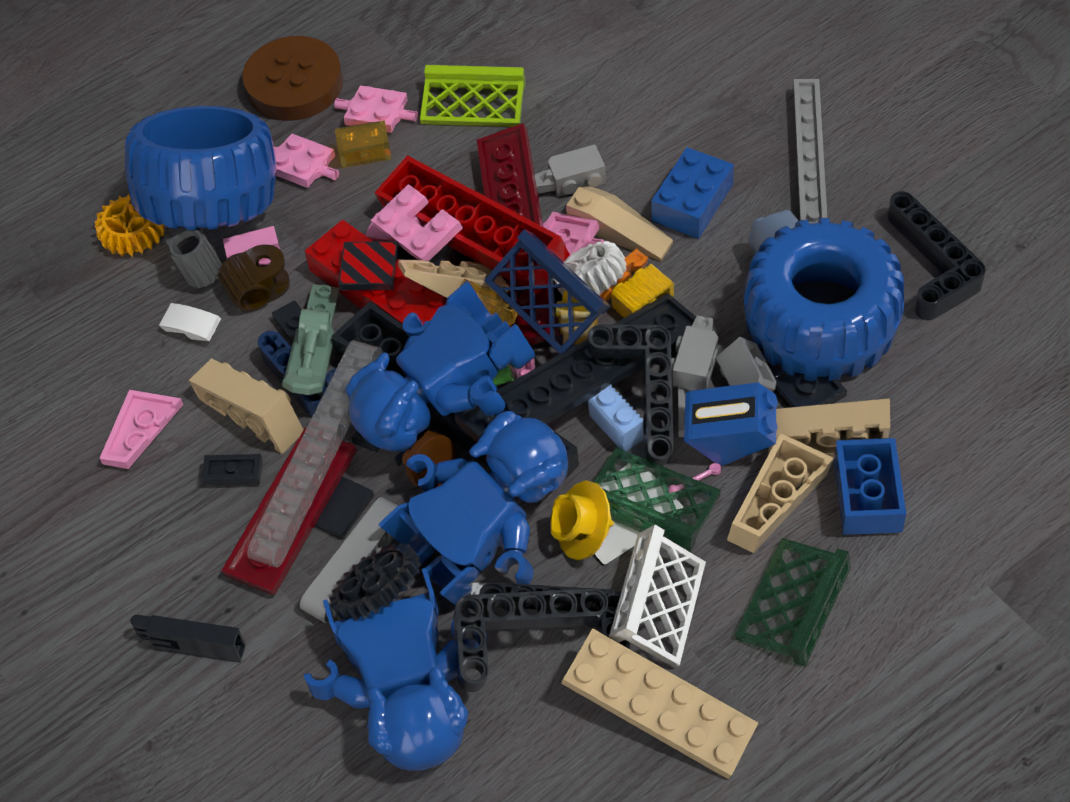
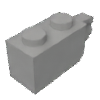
M596 145L552 156L548 161V169L535 174L538 193L555 191L556 196L560 197L576 192L578 187H597L605 184V164Z
M697 316L692 326H686L684 335L678 337L676 343L678 355L677 358L671 359L673 387L693 391L708 388L718 354V336L712 331L713 318Z
M739 337L716 357L721 367L720 372L730 386L759 382L768 390H775L776 380L757 343Z

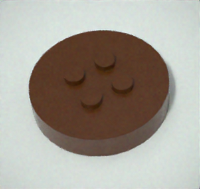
M307 36L283 37L261 46L247 60L242 76L247 98L252 107L266 117L282 121L306 119L321 113L338 98L343 86L341 65L336 52L325 42Z

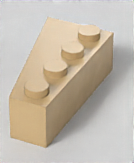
M211 358L189 379L191 386L201 401L224 416L228 414L243 429L248 425L262 442L265 443L268 439L272 441L275 445L274 449L280 454H283L300 437L304 430L290 404L291 399L286 392L281 389L277 391L263 380L257 381L251 378L244 371H236L226 362L220 363Z
M780 433L776 444L772 447L731 525L727 541L754 553L827 476L834 458Z

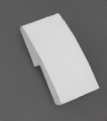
M171 303L159 326L168 332L184 333L193 340L210 341L221 318L201 309Z

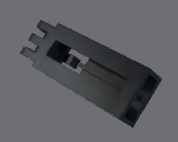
M137 614L130 619L137 636L140 639L150 640L153 643L154 650L241 663L246 644L239 628L155 615L145 616Z

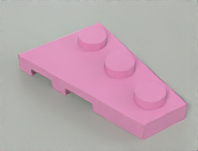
M129 390L100 456L101 463L103 465L129 469L183 406L182 399Z

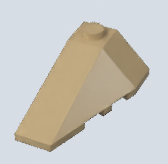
M591 186L578 187L566 205L567 215L598 221L600 229L596 233V237L632 251L637 248L645 256L660 262L673 244V239L617 196Z
M399 260L398 266L404 276L447 298L468 281L491 315L497 313L499 316L501 315L504 300L484 282L492 270L480 263L461 261L460 266H455L449 261H441L440 266H435L426 260ZM501 275L494 280L500 288L509 287Z

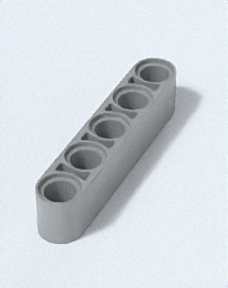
M383 497L378 498L306 590L300 602L301 610L324 623H329L323 600L327 599L330 605L329 597L333 595L331 591L338 587L336 582L345 578L343 575L345 572L353 570V564L361 562L362 557H370L372 551L375 550L378 553L383 546H386V548L389 546L394 537L384 531L378 524L398 506L397 504ZM330 606L331 611H332V613H333V616L335 617V616H336V612H335V611L333 610V608Z

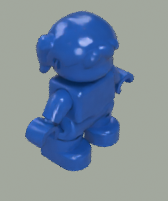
M466 281L448 296L446 305L437 309L431 321H425L423 325L416 313H410L404 319L403 329L409 338L402 352L397 356L396 362L405 374V378L397 372L384 371L389 363V355L387 353H381L376 360L362 367L351 377L346 385V394L349 399V417L354 428L373 446L387 451H406L417 441V434L427 429L430 425L431 416L426 405L428 403L443 416L451 412L457 413L473 409L477 405L485 415L492 416L502 412L505 408V402L500 394L496 392L497 387L493 383L494 378L498 374L497 371L506 368L509 364L513 368L521 369L536 357L535 353L519 327L514 324L510 328L506 321L502 322L497 313L491 315L471 284Z
M506 411L498 414L488 424L478 442L471 447L469 452L473 457L486 455L487 464L492 470L489 474L476 461H467L462 458L442 461L438 465L422 454L413 455L407 460L406 466L416 473L428 469L426 476L418 480V486L424 493L412 497L409 503L398 505L378 525L399 543L409 544L419 556L421 565L434 554L435 550L442 554L426 569L429 577L443 589L440 594L454 605H456L461 597L471 594V584L478 578L479 570L482 571L490 565L496 555L498 546L502 547L503 545L505 553L496 561V570L501 574L508 573L511 566L519 564V569L514 575L516 583L530 584L533 579V567L522 556V554L527 552L530 527L526 520V512L514 499L518 497L528 503L538 502L550 491L557 490L563 484L568 472V456L564 443L548 425L540 420L522 418L512 411Z
M423 568L422 572L427 586V593L394 602L392 600L389 602L388 607H380L377 614L374 611L370 612L369 616L365 619L361 615L357 621H354L353 618L347 621L345 619L336 621L328 600H323L336 643L343 649L354 669L363 678L359 679L348 675L340 676L339 670L332 660H329L326 664L330 673L326 679L318 681L313 679L311 673L304 674L309 691L316 699L328 700L336 697L355 709L369 708L367 723L369 745L376 752L382 754L390 764L399 769L409 771H422L436 767L451 758L462 743L464 728L469 715L461 697L448 684L449 681L457 677L453 620L451 623L453 640H450L440 653L437 654L439 639L437 618L439 609L426 568ZM472 638L462 641L464 646L469 649L479 646L477 641Z

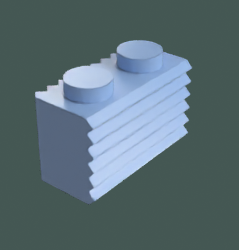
M609 385L599 394L589 399V416L622 452L628 451L643 441V418H640V414H636V410H633V407L626 403V399H622L619 392H615V388H612V385Z

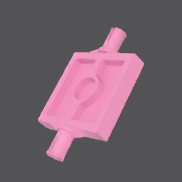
M360 85L351 100L336 98L334 104L335 109L347 110L344 116L345 125L390 133L393 132L400 120L416 122L418 117L417 111L404 109L408 101L407 93Z
M291 134L279 147L274 146L277 163L276 176L308 188L314 180L321 176L336 180L339 176V170L328 167V164L335 157V152L332 148Z
M552 212L547 221L543 223L544 228L562 237L570 256L572 252H577L580 248H585L589 244L594 245L599 241L604 242L603 239L594 238L600 229L597 220Z

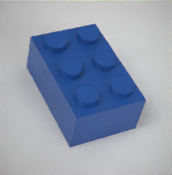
M686 147L651 200L652 222L699 239L733 186L734 164Z
M895 438L836 441L833 460L843 535L903 532L906 508Z

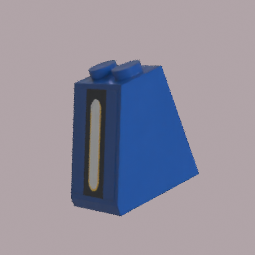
M759 382L687 392L685 397L684 442L713 462L720 464V466L775 445L777 431L776 395Z

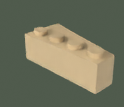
M890 398L776 409V440L779 434L782 433L826 455L834 457L835 445L838 440L889 438ZM773 446L768 447V454Z

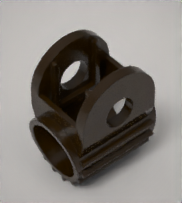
M258 245L243 253L234 254L222 263L221 268L218 269L219 273L217 275L220 283L236 308H239L240 311L258 310L269 302L283 296L290 286L289 275L284 269V255L279 248L273 245ZM267 258L271 262L269 265L259 267L258 260Z

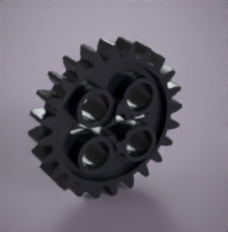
M402 542L398 546L393 543L388 549L386 546H383L378 553L375 550L372 551L370 557H362L361 562L352 565L353 570L343 574L344 579L336 582L338 587L331 591L333 595L329 597L331 601L330 606L340 619L345 618L346 621L350 618L357 621L361 615L365 619L372 611L377 614L380 607H388L392 599H399L398 594L401 591H407L408 587L406 585L415 581L413 576L420 572L418 567L421 566L419 556L409 544L404 545Z

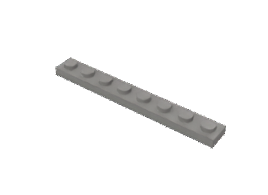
M794 79L800 220L808 219L809 223H817L819 218H827L819 79Z

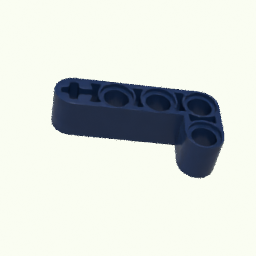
M266 331L259 336L258 347L266 366L283 384L292 347L278 332ZM335 368L327 372L322 392L311 395L290 393L312 418H324L349 402L346 394V385L349 383L351 375L344 368Z

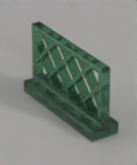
M617 447L594 482L601 487L603 483L616 481L617 490L608 491L603 489L610 505L611 519L639 532L657 525L664 530L663 537L690 553L696 544V537L721 495L720 489ZM618 459L630 463L631 468L617 472L614 465ZM650 471L655 473L658 479L643 482L640 473ZM635 475L638 484L623 487L620 479ZM677 482L682 484L684 490L669 493L666 484ZM661 486L664 495L650 498L646 489ZM641 491L645 500L634 502L628 499L627 494ZM704 493L711 497L707 502L696 504L692 495ZM687 497L691 506L676 509L673 500ZM668 502L671 511L661 513L656 511L653 505ZM694 513L697 521L692 526L681 521L680 516Z
M782 538L735 634L736 640L793 657L795 664L806 667L851 569L849 551L837 548L836 552L833 553ZM786 549L798 552L801 558L785 564L782 557ZM817 559L828 561L825 568L813 572L809 565V562ZM805 565L809 574L793 580L789 570ZM785 572L789 582L774 588L771 583L772 578ZM813 581L816 586L815 591L802 596L797 587ZM793 589L797 599L782 604L778 594ZM774 597L778 606L762 612L759 607L761 601ZM801 605L804 610L803 616L790 621L786 611ZM782 613L786 623L770 629L765 619ZM762 621L766 630L757 635L746 633L750 625ZM790 630L793 638L789 646L776 642L775 635Z

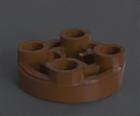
M430 430L425 432L412 449L407 450L403 454L402 462L406 466L409 458L413 455L422 454L438 465L439 462L456 459V448L451 439ZM406 466V474L409 481L420 488L418 480L426 476L428 469L416 473Z

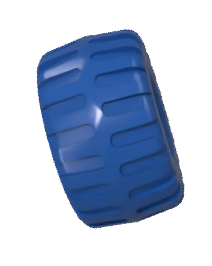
M222 106L181 107L147 116L132 126L125 139V176L131 203L140 216L154 224H164V226L173 229L185 227L186 230H196V228L213 230L223 225L231 227L237 225L239 221L247 222L254 219L256 215L266 211L273 202L277 163L272 135L267 124L252 113Z
M819 218L817 223H809L808 219L797 221L794 228L790 229L788 226L780 228L775 232L774 238L768 237L760 245L759 251L754 254L750 263L744 287L743 302L746 327L751 335V341L757 343L759 349H763L765 360L772 366L781 365L782 370L791 376H794L795 372L805 374L804 379L809 381L817 380V377L828 376V382L836 379L840 380L841 376L846 374L850 378L860 375L863 372L864 366L872 368L881 360L882 354H886L889 351L904 312V277L901 272L900 262L895 254H891L890 246L883 239L875 240L874 232L865 227H862L861 230L853 227V222L842 220V223L838 224L831 223L830 218ZM810 281H827L846 286L854 290L855 294L839 303H815L802 297L794 289V285Z

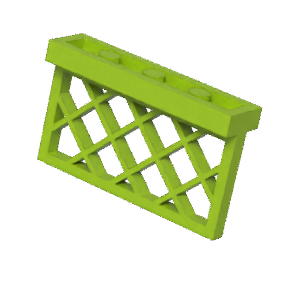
M425 65V85L420 116L421 124L513 127L520 124L523 92L526 85L523 67ZM430 88H443L445 91L435 98L430 93ZM458 88H466L469 91L461 98L454 93ZM482 89H491L493 91L485 99L478 92ZM506 90H518L517 94L510 100L503 94ZM450 95L456 102L445 108L440 102ZM475 96L480 103L470 109L465 102ZM499 97L505 103L495 110L489 103ZM435 105L442 111L437 116H427V111ZM459 106L467 112L461 117H454L451 114ZM484 107L491 112L486 118H479L476 115ZM510 107L515 112V119L503 118L500 114Z

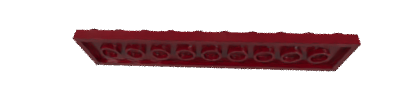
M521 123L477 139L484 196L543 227L528 130L525 124ZM503 277V279L506 281V283H507V284L509 285V287H510V280H508L507 278ZM541 289L535 295V305H548V289ZM528 290L516 291V303L519 306H530V292ZM507 291V294L511 297V291ZM504 301L501 312L503 322L506 321L510 328L516 324L530 346L546 341ZM549 308L535 309L536 322L539 325L549 324ZM554 308L555 324H559L556 317V308ZM544 328L550 334V328ZM555 328V337L561 336L560 328Z

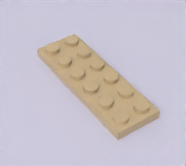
M593 628L561 683L728 780L732 776L758 725V722Z

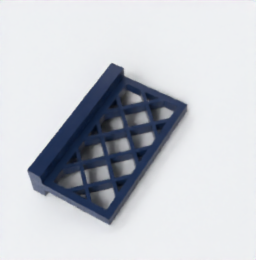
M524 229L517 237L519 241L486 277L484 282L561 354L569 350L600 314H604L611 306L538 237ZM523 249L528 254L529 266L515 267V256ZM534 260H535L540 266H534ZM544 269L548 272V285L535 286L534 270ZM529 270V286L516 287L515 271ZM501 272H510V287L500 288L494 282ZM553 278H554L559 284H554V283H553ZM554 288H565L568 291V303L554 304ZM548 289V305H535V290ZM529 290L530 306H519L516 303V291ZM507 291H511V297L506 293ZM573 297H574L579 303H573ZM584 306L591 314L584 322L574 323L573 307ZM568 307L569 323L555 324L554 308ZM549 308V324L539 325L536 322L535 309ZM569 327V339L561 346L555 340V328ZM544 328H550V334Z

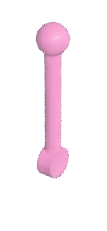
M713 463L709 466L708 470L677 486L671 485L668 491L673 496H676L680 490L711 474L719 475L721 473V466L718 463Z

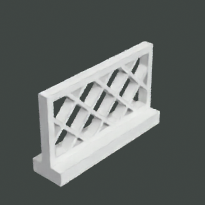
M653 525L637 535L609 637L617 642L627 640L675 668L681 662L706 562L663 537L664 530L657 525ZM660 547L667 550L671 562L664 564L659 553ZM683 561L694 566L693 575L690 578L687 577L681 563ZM674 566L680 579L679 582L672 583L666 567ZM653 572H659L665 587L656 588L652 578ZM680 585L683 586L687 595L686 602L682 604L674 588ZM666 590L674 606L669 609L665 608L659 594ZM650 596L658 613L653 615L649 614L645 604L646 598ZM674 610L680 620L678 629H674L668 615L669 612ZM659 616L667 632L660 636L652 621L653 618ZM640 623H645L651 639L646 640L637 635ZM669 636L674 648L672 654L665 651L661 639Z

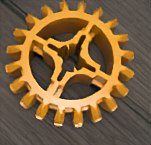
M129 193L127 197L123 198L119 195L116 201L109 199V206H102V212L97 213V220L95 221L96 235L98 240L101 241L102 246L105 249H109L112 254L118 252L121 257L126 253L133 256L138 251L143 255L144 249L152 250V244L160 243V237L165 236L164 229L166 226L164 224H154L140 216L131 203Z

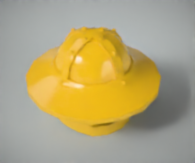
M585 480L576 483L566 494L559 495L554 500L550 529L552 536L559 541L561 549L568 557L579 561L590 558L600 549L614 522L611 519L610 505L605 491L599 484Z

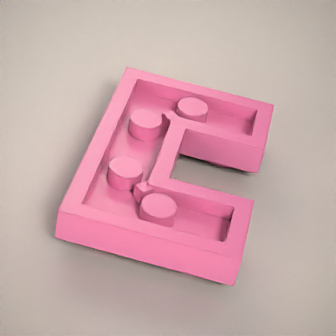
M409 184L371 220L377 229L393 241H397L399 246L416 259L426 261L434 257L463 228L458 220L443 209L424 227L415 222L412 218L429 202L424 195Z

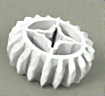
M599 241L594 245L589 244L585 248H580L577 252H572V255L564 262L598 295L605 290H609L610 286L616 285L617 280L621 279L623 273L627 270L622 251H620L615 243H610L609 241H604L603 243ZM558 288L561 295H563V292L566 291V289Z

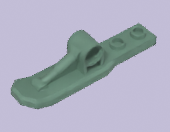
M313 284L307 309L301 310L299 327L296 329L282 386L292 393L311 395L323 390L333 348L331 336L334 334L332 324L339 297L338 287Z

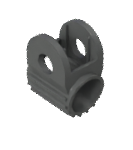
M204 228L183 230L176 235L168 234L165 236V241L170 249V256L189 286L192 285L193 288L197 287L200 289L201 287L213 284L216 279H219L217 274L222 263ZM196 236L199 241L198 246L188 254H185L184 251L181 252L178 244L185 238Z

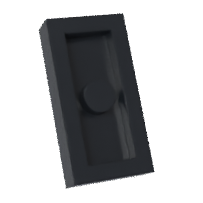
M261 454L204 455L201 478L203 485L260 484L262 456Z

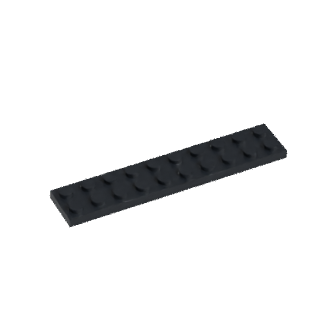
M667 293L614 324L663 326L670 333L671 351L676 349L678 337L684 335L686 326H692L696 316ZM595 337L593 339L597 345H605L607 343L602 337ZM625 337L621 339L625 345L631 346L635 344L631 338ZM659 338L650 339L651 344L654 346L663 345ZM586 339L496 390L505 402V408L500 413L512 411L522 418H535L547 425L593 398L609 385L613 386L642 369V358L593 357L587 351ZM477 405L473 409L455 413V422L477 443L488 424L498 414L492 416L485 415Z

